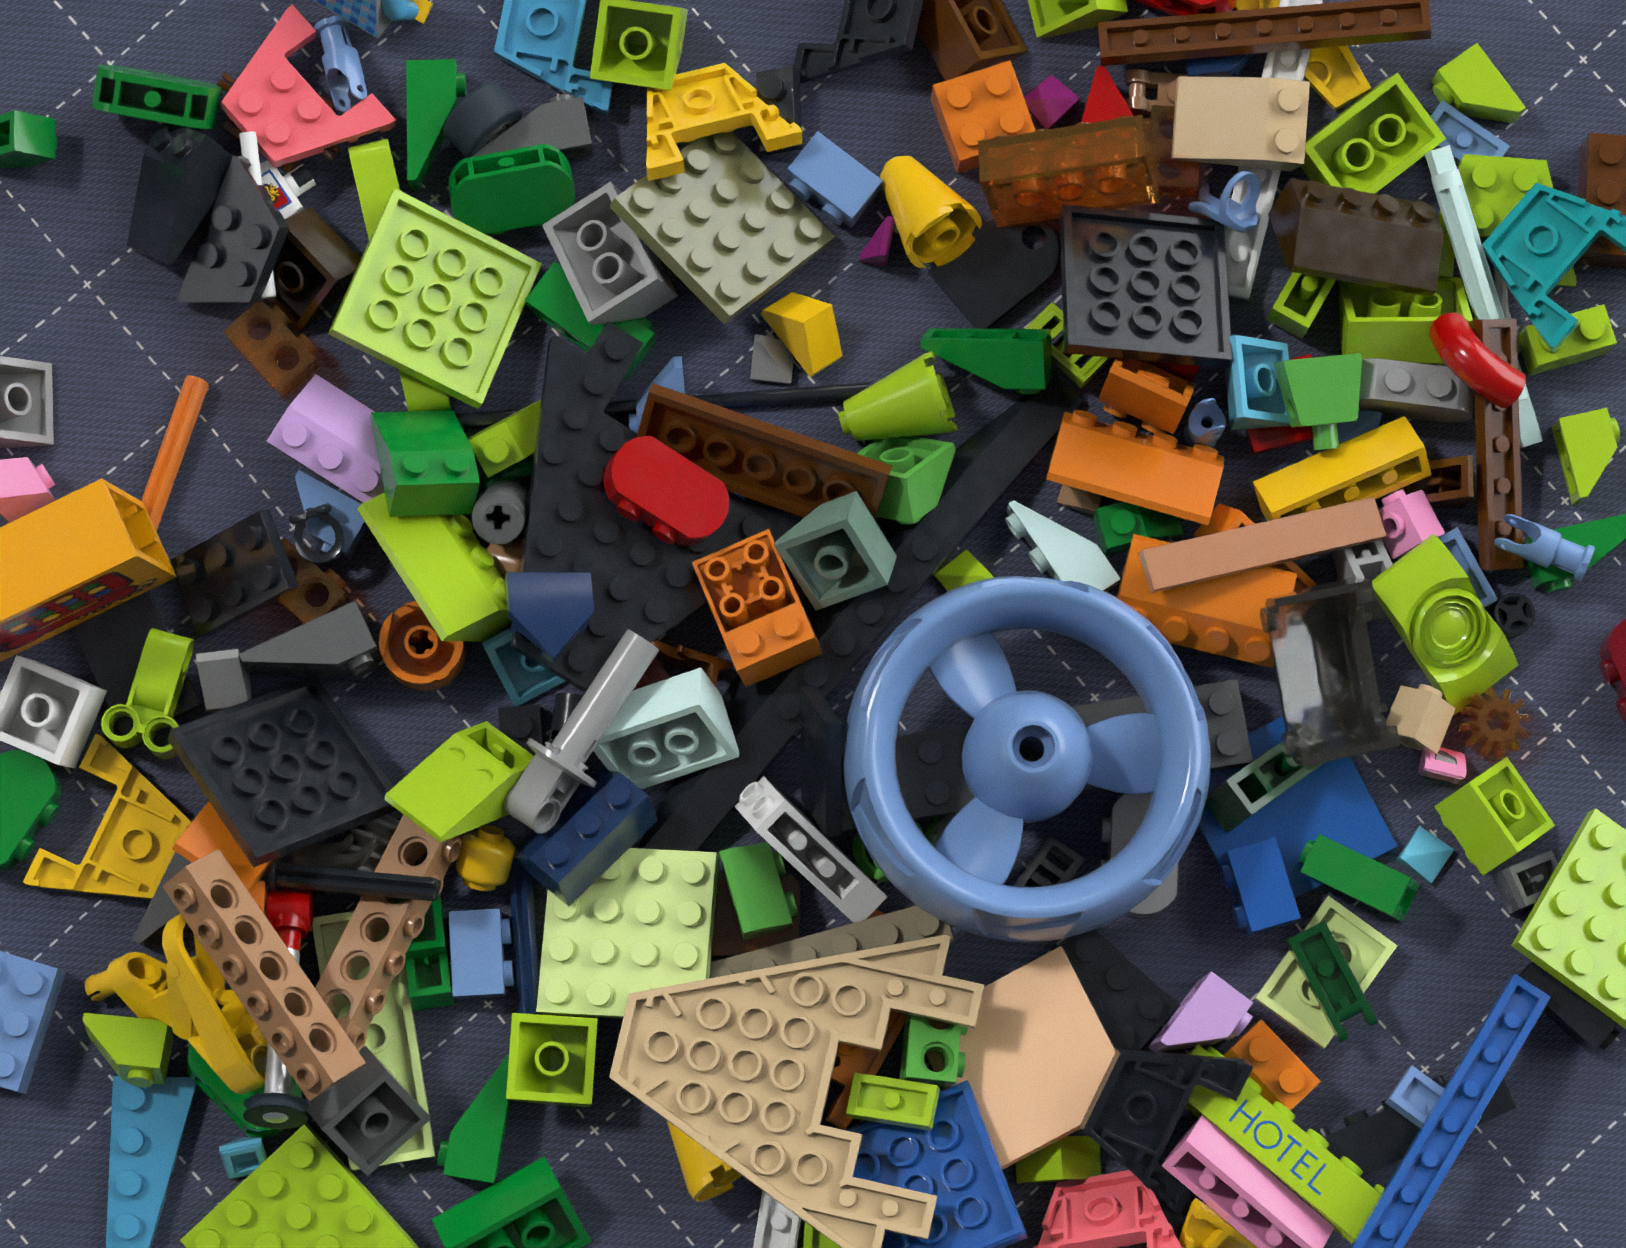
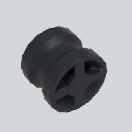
M1509 593L1501 597L1491 607L1489 615L1501 628L1507 639H1514L1524 634L1533 625L1536 617L1532 601L1519 593Z

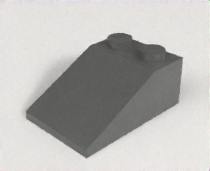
M356 601L239 653L242 662L252 674L347 676L353 673L354 677L357 678L374 671L377 668L376 662L382 660L380 650Z

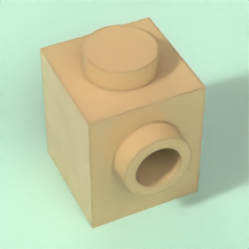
M1420 684L1418 689L1400 686L1382 731L1405 747L1438 754L1456 708L1443 700V693L1434 687Z

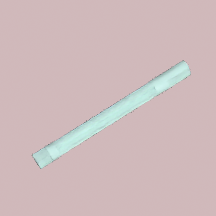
M1450 145L1425 153L1432 176L1431 181L1475 320L1505 319ZM1526 384L1519 396L1520 448L1543 441Z

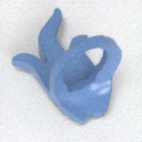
M1250 171L1239 172L1229 180L1223 193L1220 195V199L1212 196L1209 193V185L1206 182H1202L1199 190V202L1189 203L1188 209L1205 215L1240 233H1244L1246 230H1255L1258 222L1256 203L1261 187L1259 177ZM1242 180H1247L1248 192L1242 204L1230 199L1229 196L1234 186Z

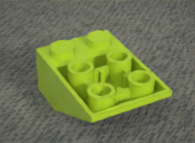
M485 721L454 733L387 792L384 800L441 843L509 815L504 809L506 795L512 786L517 783L534 756L489 722Z

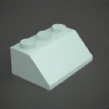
M702 668L633 690L593 750L608 770L620 772L640 789L739 757V749L721 693Z

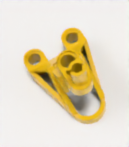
M181 913L171 918L163 930L162 946L167 964L147 954L131 952L114 959L109 963L107 970L91 975L86 979L85 991L87 995L100 991V993L93 995L91 1000L100 1002L117 993L138 1018L159 1020L172 1027L173 1033L187 1040L221 1080L235 1093L246 1094L265 1086L268 1041L233 990H225V978L195 934L196 956L190 958L183 942V929L186 921ZM217 1003H218V1004H221V1005H224L221 1010H220L219 1006L217 1005Z

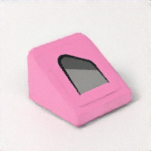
M1441 747L1438 754L1422 751L1418 773L1421 776L1457 784L1466 777L1465 755L1461 752Z

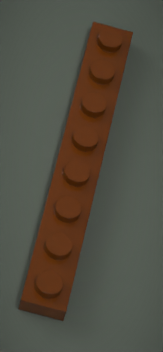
M1359 0L1098 22L1101 66L1423 40L1431 39L1432 27L1428 0Z

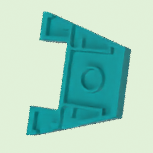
M1535 183L1485 240L1482 247L1547 347L1554 353L1578 326V319L1547 297V295L1599 236H1604L1626 253V216L1622 215L1621 211L1615 209L1610 211L1586 202V199Z

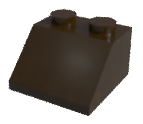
M311 207L285 219L290 228L273 268L276 297L267 299L299 333L307 329L347 292L361 260Z

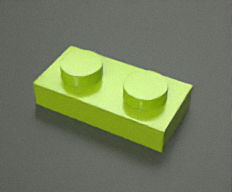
M854 1072L846 1114L849 1118L932 1131L940 1089L938 1085Z

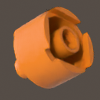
M416 601L404 604V606L392 612L384 621L379 635V650L386 667L398 682L411 689L428 691L449 685L461 671L466 659V641H441ZM423 637H428L431 646H433L432 649H426L424 654H419L416 647L413 646L414 643L420 644L423 641Z

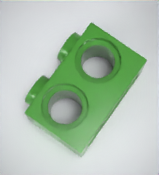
M905 1013L899 1079L933 1084L945 1088L953 1086L957 1082V1077L962 1078L964 1074L966 1057L965 1052H959L960 1035H966L968 1027L947 1023L945 1029L939 1030L933 1028L927 1018ZM933 1051L941 1056L943 1060L941 1072H933L926 1067L924 1063L926 1052Z

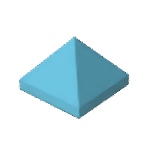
M242 1137L219 1146V1152L228 1179L250 1175L267 1159L262 1139L258 1137Z

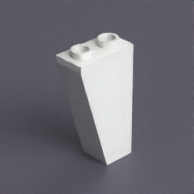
M764 776L758 782L749 784L742 791L739 797L740 801L735 805V808L758 834L853 923L866 920L887 898V895L828 837L826 838L824 833Z

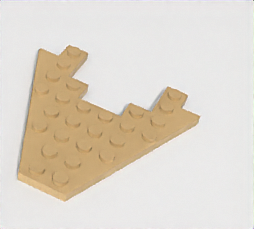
M941 935L629 993L609 1078L840 1248H882L885 1231L928 1240L937 1196L853 1177L862 1134L821 1125L839 1043L881 1052L891 1010L975 1029L984 984L943 976L951 936Z

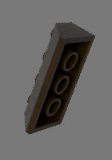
M1290 178L1268 213L1290 272L1430 297L1436 292L1444 232L1431 204L1423 201L1394 198L1386 194L1378 195L1357 191L1349 187L1341 188L1321 184L1316 181Z

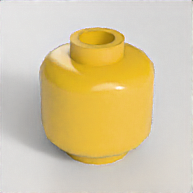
M483 825L479 827L478 831L464 834L462 850L457 858L455 869L458 875L463 878V883L466 886L479 891H493L496 886L502 885L507 881L510 875L515 847L509 839L503 836L504 831L502 829Z

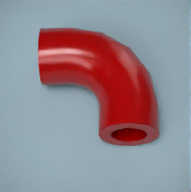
M1446 313L1433 321L1429 330V337L1437 354L1446 366L1466 385L1500 408L1511 406L1524 389L1525 374L1486 347L1476 336L1468 320L1463 315Z

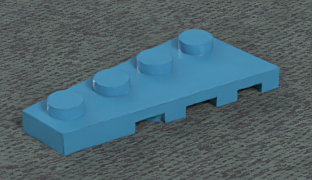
M113 1076L106 1248L152 1247L166 1199L170 1177L175 1168L183 1133L186 1130L190 1108L198 1088L190 1077H166L165 1085L152 1083L150 1087H136L127 1081H123L119 1076Z

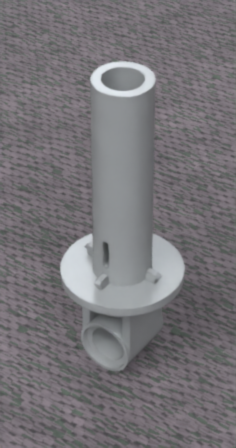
M627 629L552 744L545 742L546 745L544 747L531 738L527 741L526 744L536 754L517 783L507 793L504 801L506 813L537 833H545L555 825L561 811L580 783L592 788L595 787L597 782L584 773L585 769L588 770L584 763L659 652L657 647Z

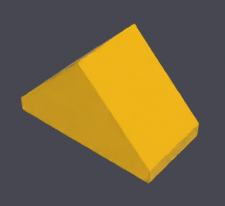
M791 292L763 309L760 313L810 378L843 356L832 304Z

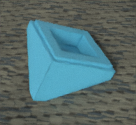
M1418 826L1396 861L1429 884H1432L1454 849L1421 826Z

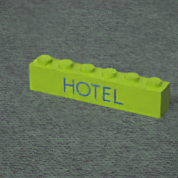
M1199 1044L1190 1054L1224 1057L1213 1047L1208 1046L1205 1050ZM1248 1077L1237 1101L1200 1085L1195 1086L1185 1107L1196 1117L1200 1118L1203 1115L1334 1226V1230L1352 1244L1385 1188L1379 1184H1376L1373 1188L1360 1177L1363 1171L1353 1161L1345 1156L1339 1160L1327 1150L1329 1143L1316 1131L1310 1128L1307 1132L1303 1131L1293 1122L1296 1116L1286 1106L1278 1101H1275L1272 1105L1259 1094L1262 1088L1250 1077Z

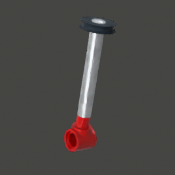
M269 889L266 918L299 964L301 940L307 937L308 932H311L313 927V890L280 889L278 892H272ZM269 1042L267 1046L264 1093L252 1095L245 1099L244 1106L248 1110L243 1113V1118L246 1122L255 1126L269 1129H291L302 1126L308 1120V1116L304 1112L308 1110L309 1104L298 1096L290 1095L291 1074Z

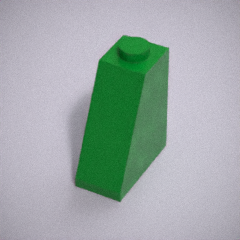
M1318 834L1315 841L1310 839L1306 843L1299 862L1304 864L1300 872L1401 922L1404 921L1421 886L1414 879L1321 834Z

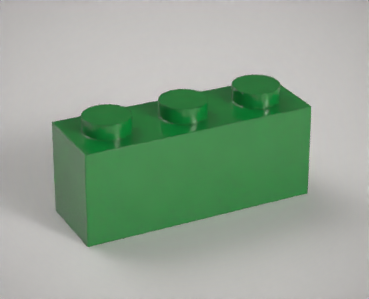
M555 261L525 299L526 308L529 312L587 354L606 324L591 325L588 323L562 266ZM646 318L611 322L643 343L623 377L625 381H627L655 344V334L651 331L653 325Z

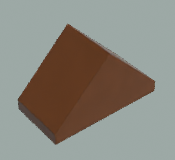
M1465 455L1428 461L1431 470L1430 476L1400 488V490L1404 489L1406 495L1423 490L1432 508H1464L1474 497L1473 456Z

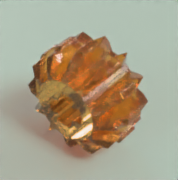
M1493 687L1485 690L1484 698L1475 693L1470 697L1473 707L1465 706L1460 711L1463 717L1471 721L1459 725V731L1464 733L1472 731L1473 736L1467 739L1465 744L1467 747H1472L1477 742H1480L1479 756L1481 757L1487 756L1491 748H1493L1496 758L1502 759L1505 757L1506 748L1513 753L1521 749L1517 739L1526 740L1529 738L1530 732L1519 725L1530 722L1531 715L1518 714L1517 710L1522 708L1525 702L1523 699H1519L1513 704L1509 703L1511 698V690L1505 689L1500 694L1499 699ZM1499 716L1503 723L1499 728L1492 731L1487 723L1491 721V718Z

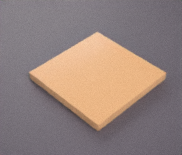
M1061 946L984 987L975 1029L968 1027L966 1035H960L959 1052H965V1070L963 1077H957V1082L954 1085L966 1080L971 1084L1002 1170L1081 1129L1080 1124L1116 1050ZM928 1019L929 1024L933 1028L939 1030L946 1028V1022ZM933 1051L926 1052L934 1072H941L943 1069L941 1056Z

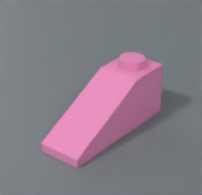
M28 457L0 460V514L9 523L55 500L49 490L55 483L43 464L35 467Z

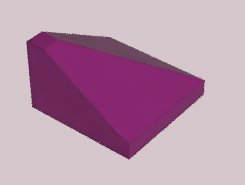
M1053 75L1049 76L1024 97L1029 112L1046 132L1077 108L1080 100L1075 93Z
M887 216L860 253L859 262L882 267L888 265L895 230L893 217Z

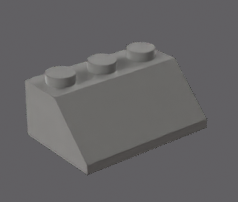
M611 181L542 225L587 321L591 325L604 324L608 321L611 323L644 318L678 296L660 258L609 207L614 198L622 193Z

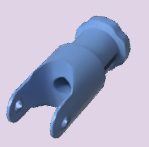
M336 15L318 21L314 28L317 37L321 38L324 50L322 63L334 106L340 112L345 113L351 108L348 96L349 88L353 96L359 100L367 97V89L358 51L351 44L348 32L351 29L350 22Z
M1215 398L1200 401L1190 413L1187 424L1183 429V439L1187 446L1193 448L1195 444H1203L1213 448L1224 432L1226 426L1225 416L1217 403H1215Z
M1513 514L1504 516V521L1508 525L1524 531L1532 538L1534 543L1518 544L1505 538H1496L1494 544L1498 548L1545 568L1552 565L1572 573L1575 580L1581 582L1592 558L1594 546L1588 545L1583 547L1563 539L1562 534L1519 516Z

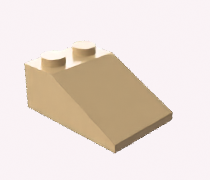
M1177 77L1171 159L1293 171L1304 164L1310 82L1262 77Z

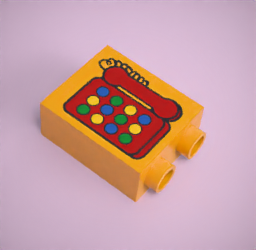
M101 478L0 527V662L177 577L142 501Z

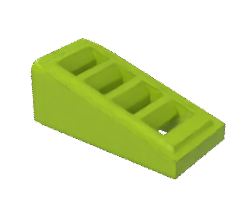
M1051 302L1025 329H1042L1054 318L1058 324L1051 330L1052 342L1064 330L1063 311ZM1064 341L1057 348L1051 344L1052 361L1081 389L1111 360V357L1093 356L1082 368H1079L1075 363L1084 355L1072 354L1068 358L1063 354Z

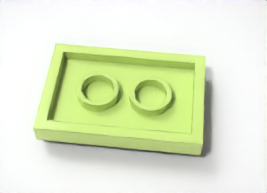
M1327 896L1303 931L1325 920L1364 993L1398 945L1333 898ZM1289 949L1254 1000L1324 1049L1335 1034Z

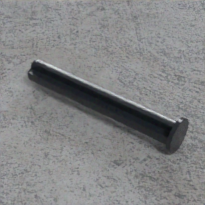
M276 858L272 861L269 871V887L272 892H278L281 887L435 901L438 898L440 889L439 880L433 877L284 864L281 858Z

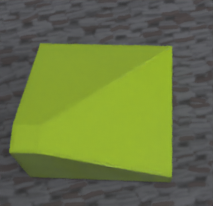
M967 549L934 575L947 592L972 582L994 578Z

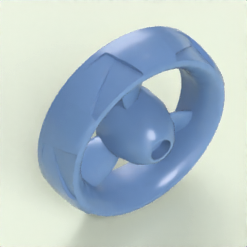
M1004 576L972 582L933 599L906 618L879 648L864 671L852 699L843 740V775L850 812L859 836L883 874L904 896L938 920L968 933L1009 942H1042L1080 935L1108 924L1145 900L1174 869L1191 842L1201 820L1210 780L1211 749L1204 709L1200 705L1192 682L1185 672L1181 660L1168 640L1137 610L1107 592L1081 582L1060 581L1040 577ZM1035 629L1068 636L1088 645L1110 660L1127 677L1141 698L1147 713H1129L1114 716L1086 727L1078 713L1061 699L1039 691H1016L1010 665L992 633L1004 630ZM928 670H930L933 678L947 696L963 711L974 718L963 744L962 770L967 786L975 798L965 805L951 820L935 847L925 838L907 809L897 777L895 759L896 738L902 711L917 683ZM1029 747L1033 749L1037 754L1038 761L1029 762L1023 759L1019 748ZM1086 784L1126 794H1147L1153 792L1148 810L1134 836L1114 858L1100 868L1072 881L1052 886L1016 887L1003 885L1015 864L1019 852L1023 824L1043 821L1058 815L1073 803Z

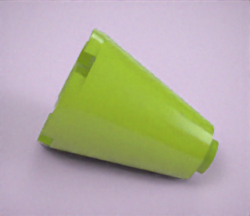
M931 351L919 356L844 401V411L838 412V416L845 436L852 434L855 441L945 434L957 431V424L952 420L948 421V419L955 417V413L942 372L936 374L934 366H930V364L937 362L934 353Z

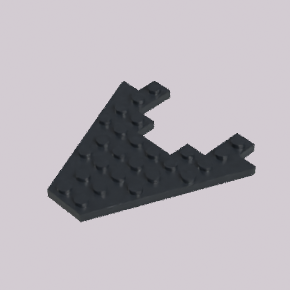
M609 321L604 325L587 355L556 335H553L548 343L520 572L591 573L594 613L588 621L586 630L582 634H578L561 650V654L552 663L541 655L542 650L524 635H515L513 633L511 642L512 649L583 692L589 688L627 629L651 643L708 602L692 562L767 529H770L776 542L804 518L746 497L743 499L727 491L729 510L722 525L702 542L689 546H680L675 542L674 544L663 542L652 533L653 528L640 519L637 522L629 520L617 511L616 507L618 505L608 499L604 489V471L611 457L626 442L636 438L637 433L603 411L643 343Z

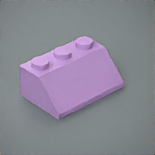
M315 374L289 405L267 439V442L363 503L385 493L370 419L371 412L375 411Z
M1211 971L1195 983L1148 1048L1153 1052H1164L1193 1048L1198 1044L1200 1046L1214 1045L1222 1040L1228 1042L1235 1036L1238 1037L1253 1016L1247 1011L1253 1002Z

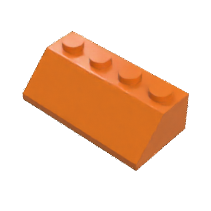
M1074 410L1073 414L1064 411L1046 480L1209 525L1224 467V456L1217 455L1218 451L1203 444H1195L1193 448L1177 443L1178 440L1175 437L1164 433H1154L1153 436L1137 432V427L1125 422L1115 421L1113 425L1097 421L1098 417L1086 411Z
M1133 534L1116 598L1130 605L1147 618L1171 644L1274 668L1285 631L1297 573L1267 566L1150 594L1138 554L1144 549L1170 544V542Z

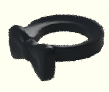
M325 503L315 508H307L305 511L289 516V522L295 524L293 535L295 548L307 561L315 563L328 562L336 557L342 549L344 542L343 529L339 522L329 513L332 511L330 503ZM313 517H319L330 525L335 532L334 546L323 554L311 553L303 544L302 534L306 521Z

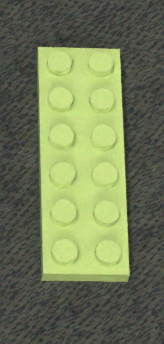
M354 911L313 918V934L320 978ZM389 928L383 930L378 935L377 942L383 940L388 935ZM404 964L401 972L394 976L386 992V1001L382 1010L374 1016L367 1029V1038L364 1046L368 1047L429 1115L414 1014L408 994L406 965ZM370 966L361 970L357 980L364 978L368 974ZM351 1004L341 1009L338 1019L344 1017L349 1012ZM430 1120L380 1166L436 1157ZM348 1157L350 1171L361 1170Z

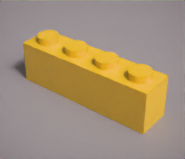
M1403 416L1339 444V448L1327 449L1255 480L1253 485L1260 509L1266 520L1270 521L1370 497L1377 499L1430 476L1431 470L1424 444L1407 418Z

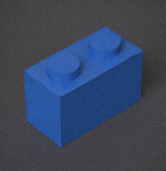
M1276 837L1231 849L1222 855L1224 862L1219 863L1221 878L1226 888L1232 886L1237 902L1231 904L1234 920L1238 928H1245L1247 936L1290 924L1301 918Z

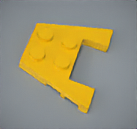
M726 63L676 74L672 90L647 87V179L652 181L684 173V159L676 143L692 142L697 138L721 132L728 133L746 126H754L766 151L770 152L802 144V130L795 122L789 124L780 117L779 109L774 104L768 106L758 98L757 90Z
M95 734L79 768L116 785L117 791L81 864L76 865L39 848L23 883L32 887L152 900L175 853L172 850L175 842L192 821L102 736Z

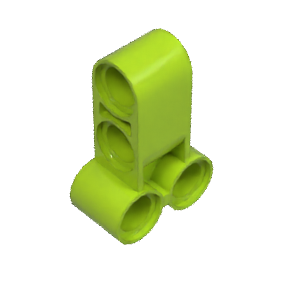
M154 628L149 631L127 704L111 706L102 717L101 726L103 732L114 745L120 748H130L136 746L143 738L144 744L155 756L161 759H170L178 755L171 744L165 747H158L154 745L153 740L154 735L159 729L179 727L173 716L191 660L194 639ZM119 718H132L134 722L133 728L127 735L117 736L114 734L113 726Z

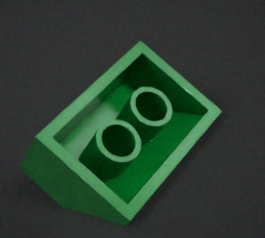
M545 1156L432 1218L445 1248H582L592 1242Z

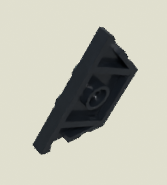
M233 155L177 297V300L180 302L260 303L262 294L267 286L290 227L281 212L274 208L272 198L265 186L257 185L248 170L251 163L244 156Z

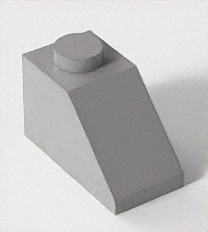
M239 649L196 654L206 710L210 714L252 699L249 670L239 656V653H241Z

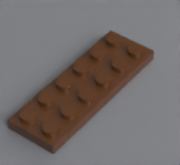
M655 383L652 384L648 392L636 438L641 436L656 438L721 480L729 492L804 518L819 505L857 491L875 520L892 466Z

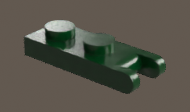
M1325 920L1285 941L1340 1043L1348 1039L1346 1030L1341 1023L1349 1018L1362 1013L1369 1027L1378 1023L1371 1006Z

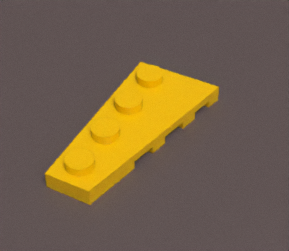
M1237 0L1234 9L1239 11L1279 7L1281 0ZM1348 46L1314 48L1310 50L1304 80L1310 82V86L1334 111L1371 91L1369 82Z

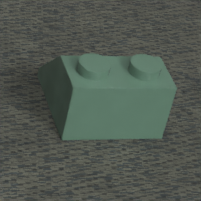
M857 491L819 505L781 536L774 545L815 611L888 585L897 555Z

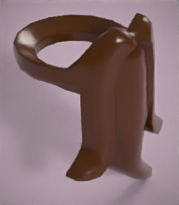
M658 640L651 642V644L659 649L657 655L665 660L664 668H679L686 671L702 668L715 687L717 678L728 674V669H733V663L727 659L699 652L680 644L678 647Z

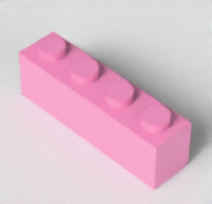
M1203 1115L1177 1141L1162 1167L1257 1248H1324L1335 1228Z

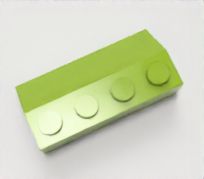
M385 493L362 503L357 508L441 641L484 642L498 635L512 622L507 614L504 579L494 566L493 556L487 549L481 546L472 532V524L465 516L454 514L389 517Z

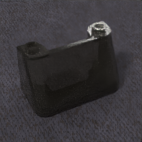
M1345 578L1266 599L1265 607L1260 609L1262 628L1265 633H1269L1286 730L1281 736L1282 747L1286 757H1292L1297 765L1307 766L1400 746L1397 726H1386L1385 717L1381 714L1388 712L1387 703L1380 702L1366 623L1367 621H1372L1371 612L1364 611L1365 603L1375 601L1372 580Z

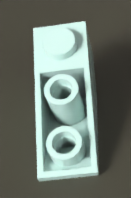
M1014 500L1008 504L1006 512L1009 516L1005 518V521L1017 539L1024 537L1032 548V551L1028 553L1029 557L1041 573L1047 571L1054 580L1081 582L1104 592H1108L1118 585L1120 577L1097 544Z

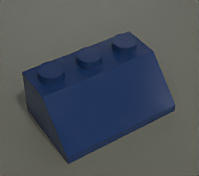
M603 769L596 771L591 776L597 782L594 788L583 784L571 796L561 811L559 819L549 831L545 833L534 831L515 849L513 860L568 907L658 821L649 795L620 772Z

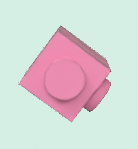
M1401 489L1381 500L1384 507L1378 511L1386 533L1383 541L1392 559L1406 555L1432 534L1437 537L1445 534L1423 490L1406 495L1404 489Z

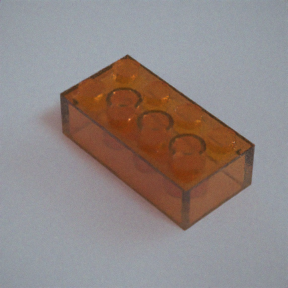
M1142 115L1120 116L1116 119L1093 123L1081 122L1074 126L1038 129L1031 133L1012 136L1000 135L992 139L978 141L980 184L997 227L1059 218L1063 204L1120 209L1159 203L1157 161Z

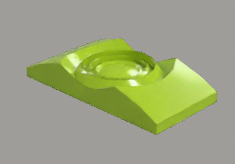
M1430 535L1367 584L1431 685L1443 693V700L1456 708L1453 715L1461 711L1518 666L1504 632L1483 607L1465 571L1436 535Z

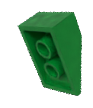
M454 411L371 412V425L389 517L472 514L480 480L473 448Z

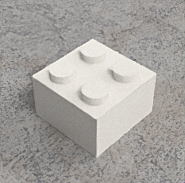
M16 655L0 694V741L57 765L76 768L107 690L35 660Z

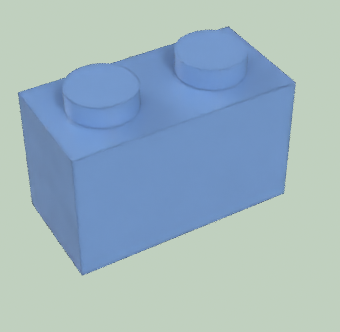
M818 131L787 168V180L790 181L789 188L806 201L811 197L823 207L821 212L837 225H841L843 222L852 228L882 191V179Z
M500 909L450 911L449 929L453 997L455 999L506 996V986H513L514 984L512 961H505L504 944H511L510 918L502 919V911Z

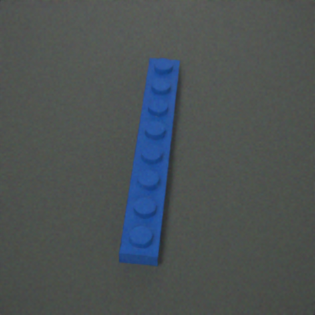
M1517 974L1509 978L1350 1248H1404L1551 998L1549 995Z

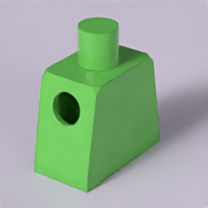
M1362 353L1274 362L1291 427L1312 426L1314 450L1339 448L1337 423L1357 421Z

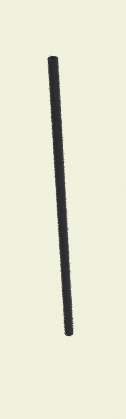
M871 382L692 395V397L727 409L845 401L872 384ZM636 400L608 402L603 412L612 418L629 417V414H636ZM523 408L455 413L462 429L487 428Z

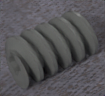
M502 480L493 483L485 490L474 505L472 513L473 527L481 538L498 545L508 543L519 535L527 519L530 493L526 487L516 481ZM502 506V510L496 509V507ZM503 513L509 514V516L503 517Z

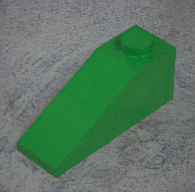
M456 59L406 60L407 180L411 191L420 190L446 138L444 135L445 123L453 110L459 105V97H466L465 72L459 73Z
M929 328L921 339L922 349L928 352L932 351L934 355L1004 389H1016V392L1019 394L1039 393L1041 389H1046L1053 377L1051 329Z
M1626 514L1553 530L1561 533L1563 539L1583 547L1588 545L1595 547L1586 569L1587 571L1626 539ZM1529 536L1523 540V544L1534 543ZM1526 560L1534 590L1546 587L1547 593H1555L1572 588L1571 582L1575 581L1574 574L1552 565L1545 568Z
M507 1054L452 1129L449 1141H441L437 1165L444 1166L443 1175L493 1184L497 1183L511 1100L506 1099L509 1054Z

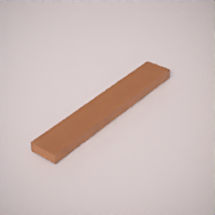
M1370 497L1142 550L1138 555L1151 594L1379 541L1386 537V533L1375 498Z

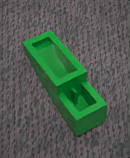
M441 893L437 900L431 902L424 916L423 929L416 938H413L405 954L408 994L413 1011L455 1005ZM397 898L398 903L404 900L403 898Z

